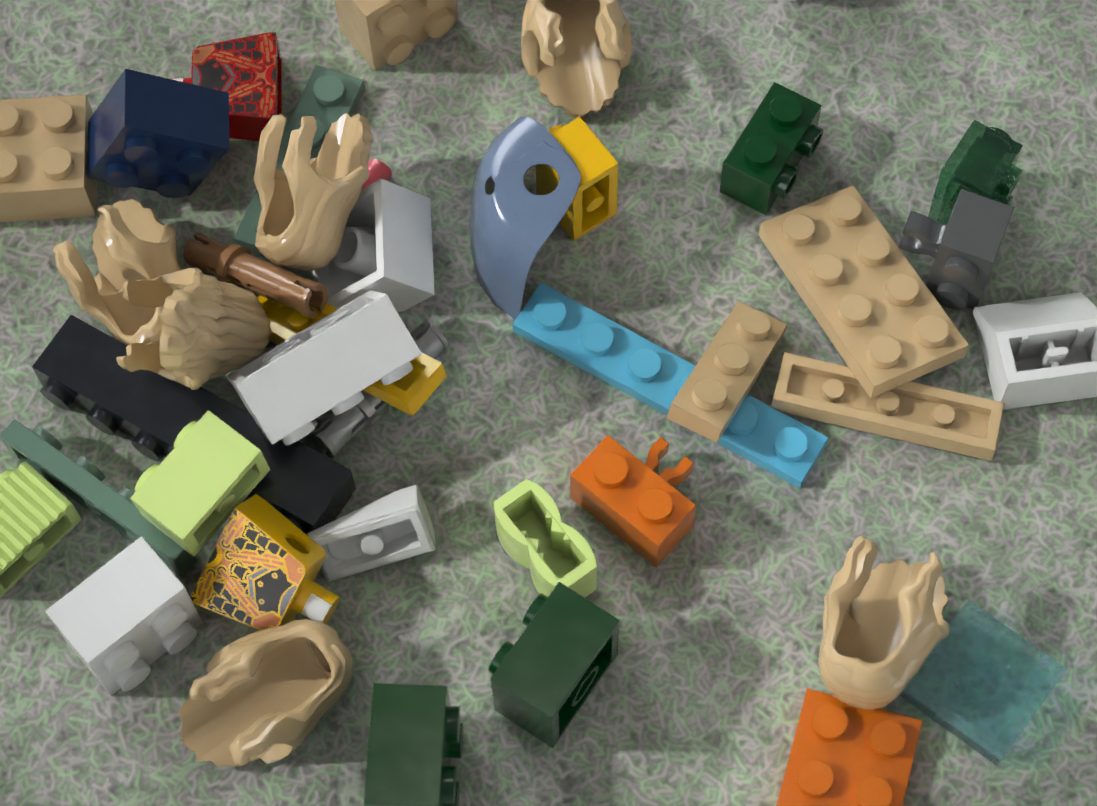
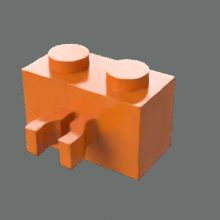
M607 435L570 474V498L657 568L693 528L696 505L673 486L682 483L693 472L694 463L685 456L678 466L671 469L665 468L658 475L656 473L659 471V460L668 453L669 443L661 436L651 446L647 461L644 464Z

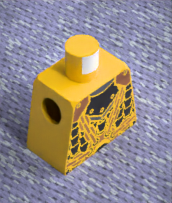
M257 494L233 509L190 597L192 602L198 606L260 631L285 625L291 622L297 613L309 620L321 621L326 624L340 601L338 595L314 582L326 558L324 549Z

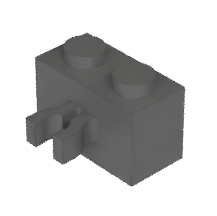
M961 189L947 225L938 224L923 214L911 211L898 248L935 258L926 286L939 304L955 310L965 307L974 309L979 304L1014 207Z

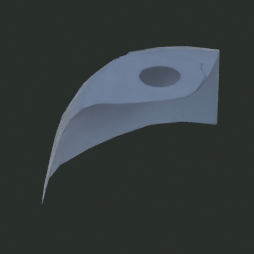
M527 116L519 117L496 136L488 147L476 172L472 188L469 219L471 252L477 281L492 303L515 320L521 312L524 289L531 264L540 248L565 215L578 191L581 181L579 169L567 151L545 127ZM543 164L555 169L559 175V183L557 188L551 193L535 195L526 189L524 176L530 168ZM493 177L492 180L495 183L493 189L495 190L493 194L487 195L485 185L487 180Z

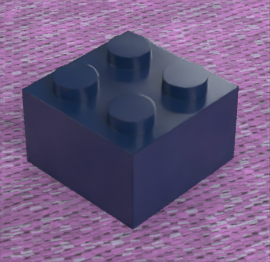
M125 69L88 121L87 177L106 181L109 185L118 188L137 187L156 191L161 196L167 198L191 196L229 150V93Z

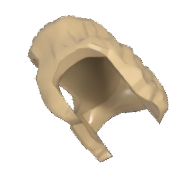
M527 0L522 20L521 44L522 61L526 73L533 76L540 84V94L547 96L550 105L562 108L570 118L576 119L579 116H586L590 111L599 112L604 106L610 105L613 95L619 88L618 80L621 75V69L629 65L632 46L630 22L625 18L618 1Z
M344 113L337 121L333 122L329 131L325 134L318 157L311 158V150L317 130L316 120L314 116H302L300 129L291 131L287 152L282 164V171L276 167L286 118L281 114L273 115L261 131L253 179L262 207L255 246L265 258L275 265L305 271L316 270L327 266L338 254L350 212L359 199L362 185L369 178L367 163L373 136L369 120L361 114L350 117L348 113Z
M132 198L126 201L119 200L113 205H103L98 208V212L103 215L98 217L97 227L92 233V249L96 255L100 272L95 278L93 277L76 247L69 240L59 243L53 248L57 269L68 282L70 292L80 308L105 324L116 340L127 346L135 342L142 344L160 342L163 322L159 314L164 306L150 308L133 305L123 297V284L130 279L153 280L160 275L181 270L176 254L177 240L175 227L171 224L162 223L157 218L154 209L147 208V206Z
M186 268L160 275L153 280L130 279L123 284V297L133 305L150 308L164 306L159 314L163 322L160 342L148 344L135 342L129 344L126 347L127 356L116 358L118 365L130 372L149 370L169 380L190 387L191 390H198L210 379L224 376L228 372L248 364L259 357L265 347L268 346L269 336L271 335L270 320L253 292L231 283L218 281L214 276L203 274L199 268Z
M859 536L848 550L843 568L834 576L831 587L824 596L823 637L819 649L818 665L823 684L835 698L855 708L872 710L884 707L896 699L911 678L919 671L932 649L942 639L948 637L950 624L944 621L942 613L949 599L944 594V578L940 576L943 572L942 563L933 552L930 553L928 563L915 562L914 564L907 565L903 559L899 558L891 563H879L875 569H872L874 560L877 557V544L866 537Z
M309 619L295 620L282 626L254 632L225 646L215 653L206 667L208 674L194 680L189 692V699L183 703L179 711L182 722L180 735L184 745L190 751L196 753V760L198 762L210 761L217 767L226 765L231 767L244 766L249 761L262 759L268 764L291 755L315 728L321 717L345 693L353 675V659L349 649L341 642L334 628L321 621Z

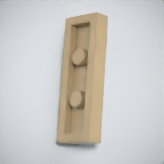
M738 301L672 401L667 419L718 443L776 350L785 333L787 324Z

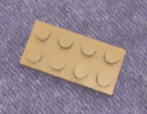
M854 185L761 222L758 236L870 399L966 356L969 344Z

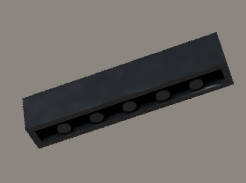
M73 315L69 316L32 366L43 386L40 392L50 402L65 410H68L74 404L88 412L86 419L97 429L111 436L117 430L134 438L131 443L140 453L157 462L163 456L167 457L174 449V442L180 431L190 422H198L209 410L259 448L270 468V471L244 501L257 494L307 536L309 532L336 520L356 490L350 469L299 441L285 445L281 439L271 444L251 414L202 387L198 390H191L190 387L169 380L149 370L130 372L118 365L116 358L127 356V345Z

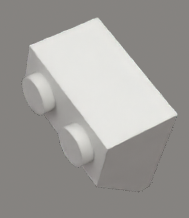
M379 179L361 190L359 199L350 212L338 254L327 266L313 270V281L325 285L328 290L327 304L339 309L367 291L373 290L387 294L397 312H403L435 295L431 203L429 197L383 179Z

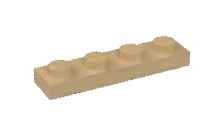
M784 352L771 407L782 413L991 461L996 450L1004 403L912 381L870 399L849 367Z

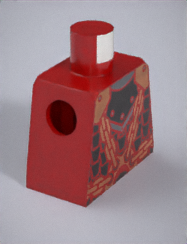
M276 32L197 46L192 51L191 77L168 78L228 92L229 139L259 141L261 131L270 121L273 115H282V56Z

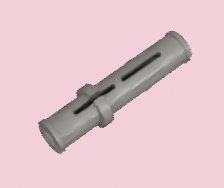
M424 321L411 334L419 350L434 359L449 347V343L443 333L436 326H431L428 321ZM362 390L361 393L364 399L359 404L339 415H334L333 411H331L315 426V429L308 434V437L324 455L327 454L329 458H334L365 426L371 428L379 420L378 414L388 403Z

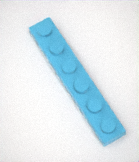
M542 282L512 324L513 332L666 416L672 401L695 368V365ZM748 394L717 444L790 484L801 488L827 445L828 437Z

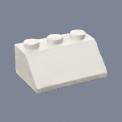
M369 290L248 364L227 375V378L266 439L271 444L282 439L285 445H290L315 429L312 420L330 409L334 415H339L359 404L364 399L361 391L376 381L381 380L385 386L407 375L413 370L410 361L422 353L388 295Z

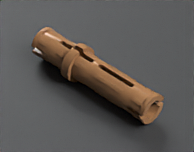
M199 232L193 234L197 241L189 238L184 246L183 257L186 264L219 277L218 281L249 289L267 299L290 307L309 318L318 316L317 311L322 312L327 304L328 290L325 285L251 255L250 249L240 244H224Z

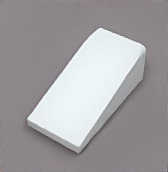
M417 484L397 490L308 533V536L321 546L326 553L321 569L327 582L436 550L432 520Z

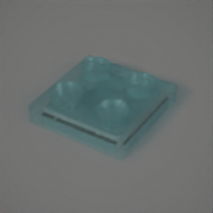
M968 600L951 622L948 637L942 639L932 649L919 671L911 678L899 696L998 766L1067 668Z

